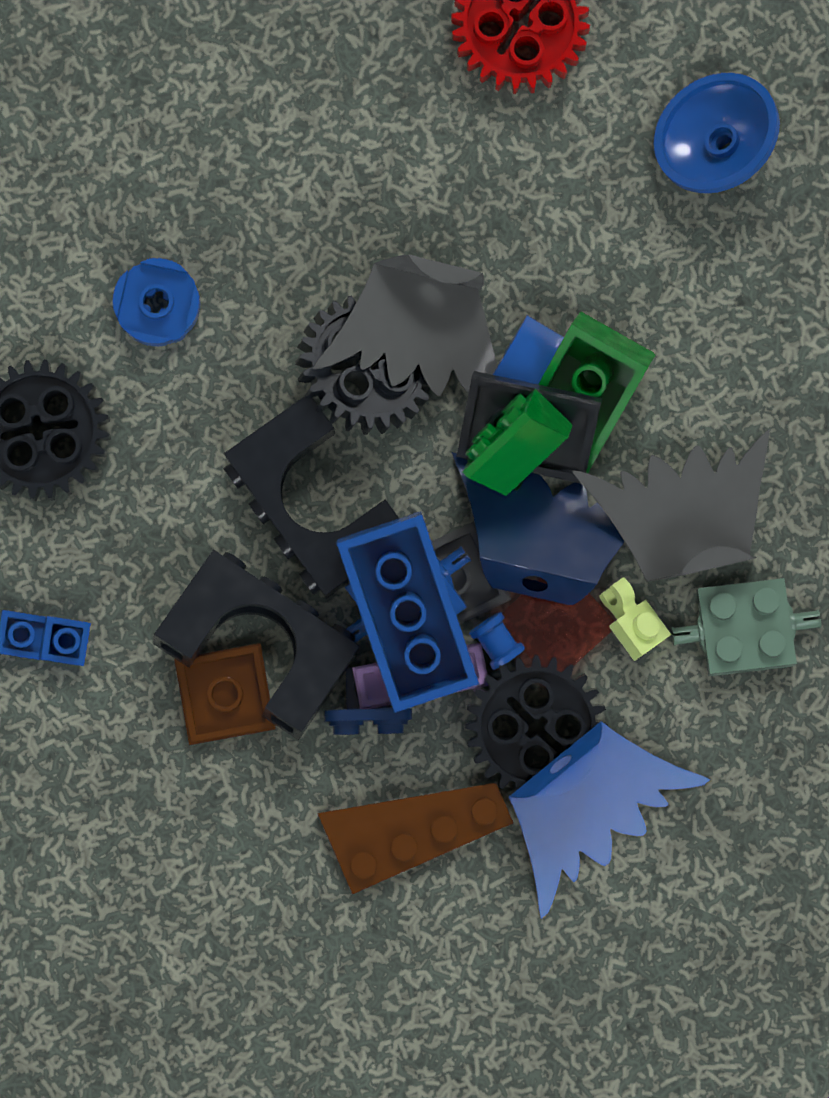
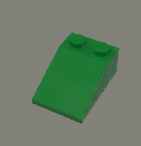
M580 312L569 327L538 385L602 398L586 472L588 474L656 354L587 314Z

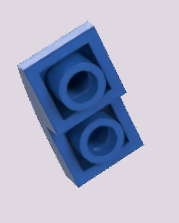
M527 315L492 375L538 384L564 337Z
M1 610L0 654L84 666L91 623Z

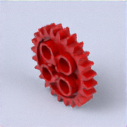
M455 0V7L463 12L452 14L451 23L461 26L452 31V40L464 42L457 48L458 57L471 55L467 62V70L469 72L480 67L482 69L480 74L481 83H484L493 76L496 78L495 90L497 91L507 81L511 82L513 94H517L520 83H526L530 93H535L536 81L541 80L549 89L552 87V73H555L562 79L566 78L567 69L564 63L571 66L578 65L579 57L573 50L585 51L587 42L579 36L589 34L590 24L580 20L588 17L589 7L577 6L582 0H541L530 12L528 26L522 25L513 37L506 52L499 54L497 50L512 34L513 22H519L524 17L532 0H522L520 2L509 0ZM552 11L557 13L562 21L555 26H547L540 21L539 16L544 12ZM486 22H494L501 27L502 32L497 36L488 37L479 28ZM528 45L536 50L537 56L532 60L524 61L519 59L514 51L520 46Z

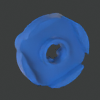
M151 258L140 262L139 265L134 266L129 272L127 270L119 278L114 289L113 309L120 326L132 339L148 346H166L181 341L194 327L200 313V295L194 280L181 265L171 260ZM156 291L163 292V299L169 302L167 308L160 309L159 313H151V307L145 304L146 298H154Z

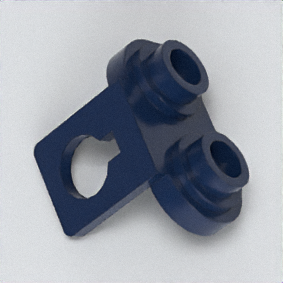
M352 667L346 670L347 709L324 711V722H329V726H333V735L360 734V726H364V722H373V725H377V734L404 733V725L408 724V720H412V709L410 708L395 713L390 706L360 709L355 692Z

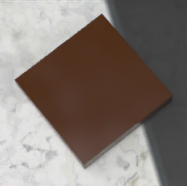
M260 643L199 654L190 668L174 659L189 745L276 730V726L262 717L264 708L271 698Z

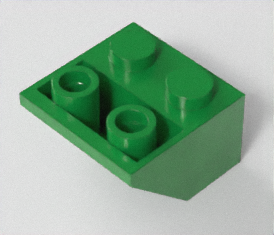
M536 389L526 398L522 394L517 395L502 411L504 415L496 423V427L489 423L472 440L473 445L465 453L469 460L463 473L469 479L507 496L569 437L573 425Z

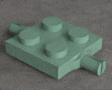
M780 578L698 588L699 616L697 625L671 627V634L673 636V646L699 642L706 657L709 677L795 666L797 664L794 647L796 630L821 628V619H818L820 617L819 610L793 613L787 600L785 580Z

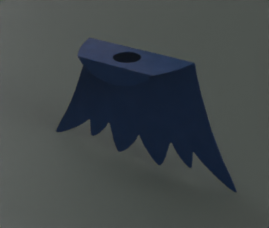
M452 452L471 504L479 543L481 566L490 586L567 605H574L586 597L597 585L604 570L625 542L598 502L591 508L588 506L586 488L582 484L574 482L553 497L543 477L539 474L530 473L518 491H515L514 488L505 496L469 479L463 473L468 460L456 457L457 453ZM527 576H538L543 578L548 584L524 578Z

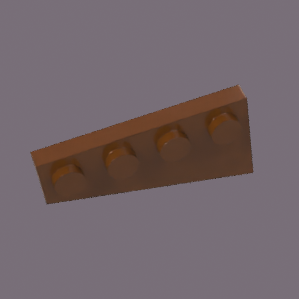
M496 783L317 813L352 894L514 823Z

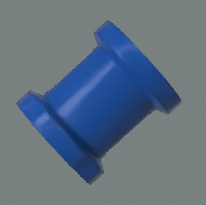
M501 612L487 618L468 633L472 639L479 640L491 658L489 665L493 670L499 668V665L503 666L525 649L521 642L516 643L502 622L505 617Z

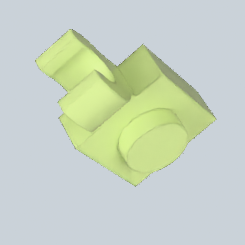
M624 577L599 595L602 603L617 619L609 625L610 629L634 661L672 635L646 599L636 605L634 590Z

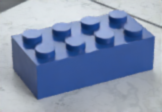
M420 511L337 539V546L394 713L478 685L479 681L422 512Z

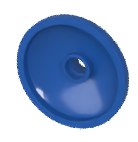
M718 73L692 82L672 98L658 120L654 135V151L659 166L673 183L691 192L717 193L742 184L761 169L776 145L780 127L776 103L762 84L746 75ZM731 143L727 148L721 150L725 144Z

